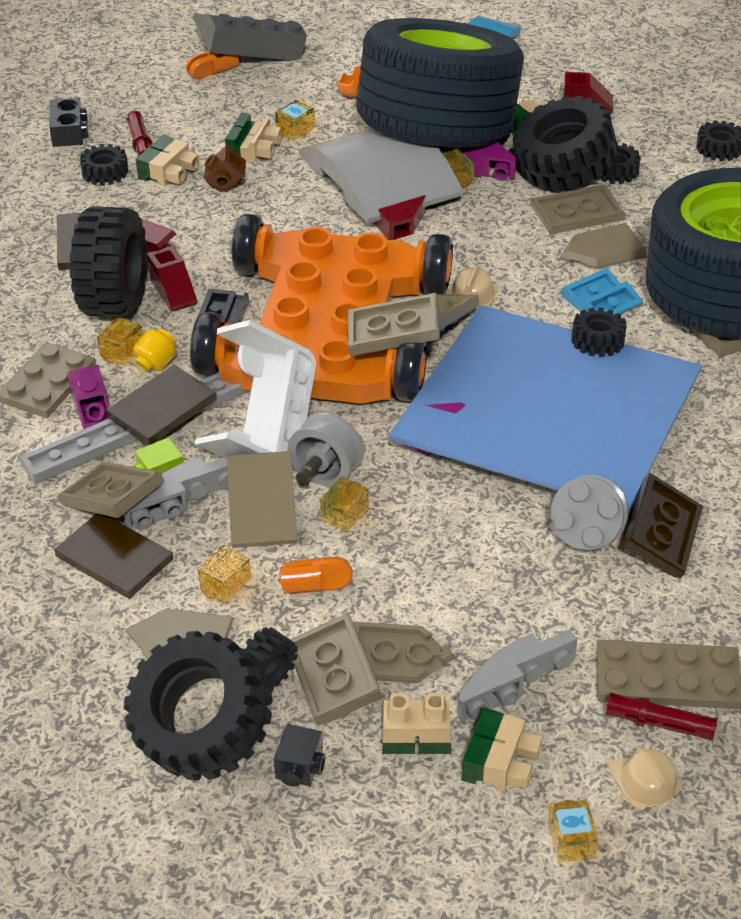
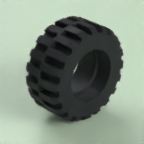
M569 96L562 97L561 100L557 101L553 99L547 101L548 104L535 107L532 113L528 112L524 116L523 121L518 123L513 134V146L522 175L530 184L535 187L539 186L542 190L549 191V189H552L555 192H562V189L570 191L580 185L584 187L590 184L591 180L599 179L603 175V171L607 172L616 158L618 144L611 116L602 104L597 103L593 99L587 98L585 100L581 96H575V98H570Z
M89 207L82 211L77 218L78 223L74 226V236L71 239L72 249L69 260L71 261V269L69 270L74 301L78 305L79 310L87 316L130 317L139 309L138 305L142 302V294L145 291V279H147V240H145V228L142 226L143 221L139 214L130 208Z
M199 631L187 632L186 638H181L178 634L167 639L168 644L162 647L158 644L150 650L152 655L146 661L142 659L136 668L139 672L136 677H130L127 688L131 693L130 696H125L123 708L130 713L124 719L126 728L132 733L131 739L136 747L170 774L177 777L182 775L188 780L196 781L200 780L202 775L208 780L219 778L221 770L224 769L231 773L239 768L237 762L243 757L248 761L255 753L252 750L255 743L263 742L267 734L262 730L264 724L269 725L272 717V712L266 707L273 702L272 692L266 687L268 680L264 672L258 667V664L228 637L222 638L218 633L210 631L206 632L204 636ZM211 678L222 679L224 683V698L216 716L206 726L197 731L185 734L176 733L173 722L174 711L183 693L199 681Z

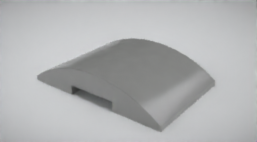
M371 128L299 149V155L320 176L328 174L343 189L344 200L367 223L381 220L378 209L426 195L423 207L463 196L462 187L454 171L439 148L434 145L398 139Z

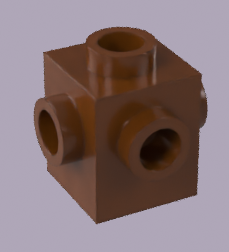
M226 145L216 155L212 154L204 164V179L212 188H217L220 192H227L231 187H237L242 177L245 176L246 160Z

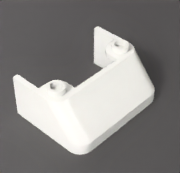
M251 320L218 328V335L240 345L238 352L239 365L245 373L254 377L244 430L233 429L221 434L196 438L194 445L222 457L233 454L288 451V442L291 436L301 429L307 420L316 370V360L313 353L309 349Z

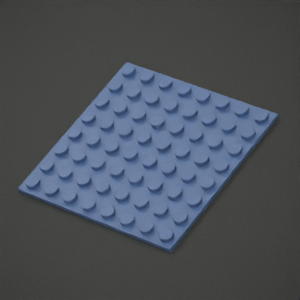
M480 305L394 426L388 440L553 490H559L567 482L584 475L604 476L615 482L624 492L630 511L640 491L643 478L650 472L702 369V365L624 344L623 349L621 348L618 354L614 352L613 356L609 357L605 353V357H599V354H595L592 357L589 356L588 351L583 354L580 352V348L576 349L571 341V329ZM462 402L466 405L456 414L425 406Z

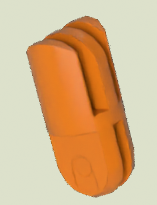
M206 51L192 56L187 61L186 70L191 77L202 79L237 67L239 60L236 55L217 54Z
M324 557L284 563L280 568L279 576L282 589L286 593L296 594L344 588L351 582L353 570L350 563L342 557Z

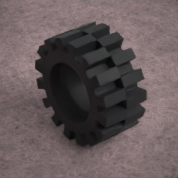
M714 120L712 124L706 122L705 125H701L698 131L696 146L699 154H703L705 158L711 156L713 161L716 158L723 162L725 158L728 161L733 160V157L737 159L739 154L741 155V127L739 125L734 127L735 123L733 122L726 124L724 120L721 123Z
M622 143V146L618 145L616 158L607 172L603 171L602 181L606 183L607 180H610V184H615V181H618L619 184H624V180L627 183L632 182V179L635 180L637 175H639L641 155H639V151L634 150L635 147L633 146L627 147L625 143Z
M99 144L100 147L96 148L94 145L91 146V150L86 149L84 153H81V172L86 182L91 181L93 185L100 182V186H105V183L108 182L109 185L114 184L113 181L120 182L121 178H125L127 176L126 173L128 174L127 155L124 149H120V146L116 145L113 148V144H108L107 147H104V144Z
M594 307L589 308L588 312L582 310L580 314L577 313L573 321L572 344H574L576 349L580 348V352L583 354L588 351L589 356L592 357L595 354H599V357H605V353L609 357L613 356L614 352L618 354L621 352V348L623 349L627 329L625 318H621L619 313L613 315V310L610 309L605 312L603 311L604 308L600 307L598 311H595Z
M265 627L262 628L261 632L257 631L254 633L253 640L249 638L245 642L247 647L243 650L264 672L268 680L266 687L272 692L275 686L278 687L281 684L282 679L286 680L289 677L287 672L293 670L295 666L292 661L297 660L298 654L295 652L298 651V648L295 645L296 643L276 629Z

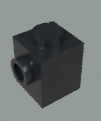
M291 724L286 725L274 756L275 779L281 780L284 784L292 787L299 786L300 784L311 787L315 774L321 775L325 766L326 754L323 753L322 731Z

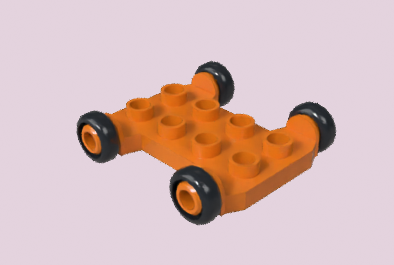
M241 215L236 222L232 238L231 256L233 267L241 275H254L259 271L260 278H266L275 282L259 325L309 349L313 353L316 360V370L311 398L363 404L384 399L390 400L394 389V394L399 400L413 401L424 384L427 361L426 342L403 343L397 348L350 356L348 350V310L391 302L393 296L419 295L421 285L426 294H445L450 282L453 261V242L451 237L446 234H433L428 238L427 243L426 241L419 240L417 247L404 241L387 240L378 233H363L357 237L331 234L329 230L323 227H309L302 231L291 230L273 234L272 225L264 224L259 215ZM216 312L200 314L194 323L190 340V364L192 370L200 377H209L219 372L221 380H225L233 385L238 383L242 385L243 390L251 391L254 377L245 373L239 365L238 352L240 345L217 334L218 328L232 325L233 323H226L223 316Z

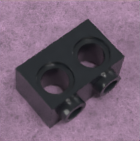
M80 98L50 100L49 128L52 147L83 145V136H88V117L86 107H81Z

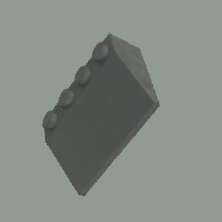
M193 14V19L210 53L282 60H299L302 57L307 34L302 25L296 21L278 22L270 18L258 20L249 16L238 18L227 14Z

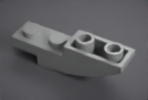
M199 456L162 473L165 482L123 514L125 526L132 530L137 528L144 529L151 523L166 518H176L181 513L188 511L187 501L202 499L206 494L221 489L227 490V457L205 464L202 457Z
M571 630L539 642L534 634L531 633L500 650L487 660L466 683L458 697L457 718L460 722L470 718L477 720L480 718L484 707L493 709L502 704L510 706L523 696L525 681L532 683L538 680L543 673L555 668L564 669L568 667L576 657L577 638Z

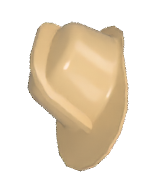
M480 266L465 268L457 274L449 294L478 295L479 306L489 307L500 286L492 283L489 274L481 269Z
M640 747L637 748L632 757L608 761L610 773L625 798L632 806L639 810L662 805L682 790L674 763L666 754L660 751L647 750Z

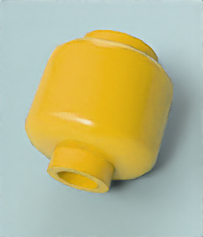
M148 329L133 346V353L136 357L134 360L135 364L146 372L150 369L162 371L177 353L175 339L164 329Z

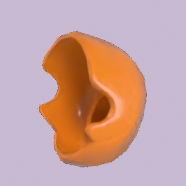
M356 66L353 74L350 76L343 73L341 79L337 81L338 90L342 95L349 98H357L361 66Z

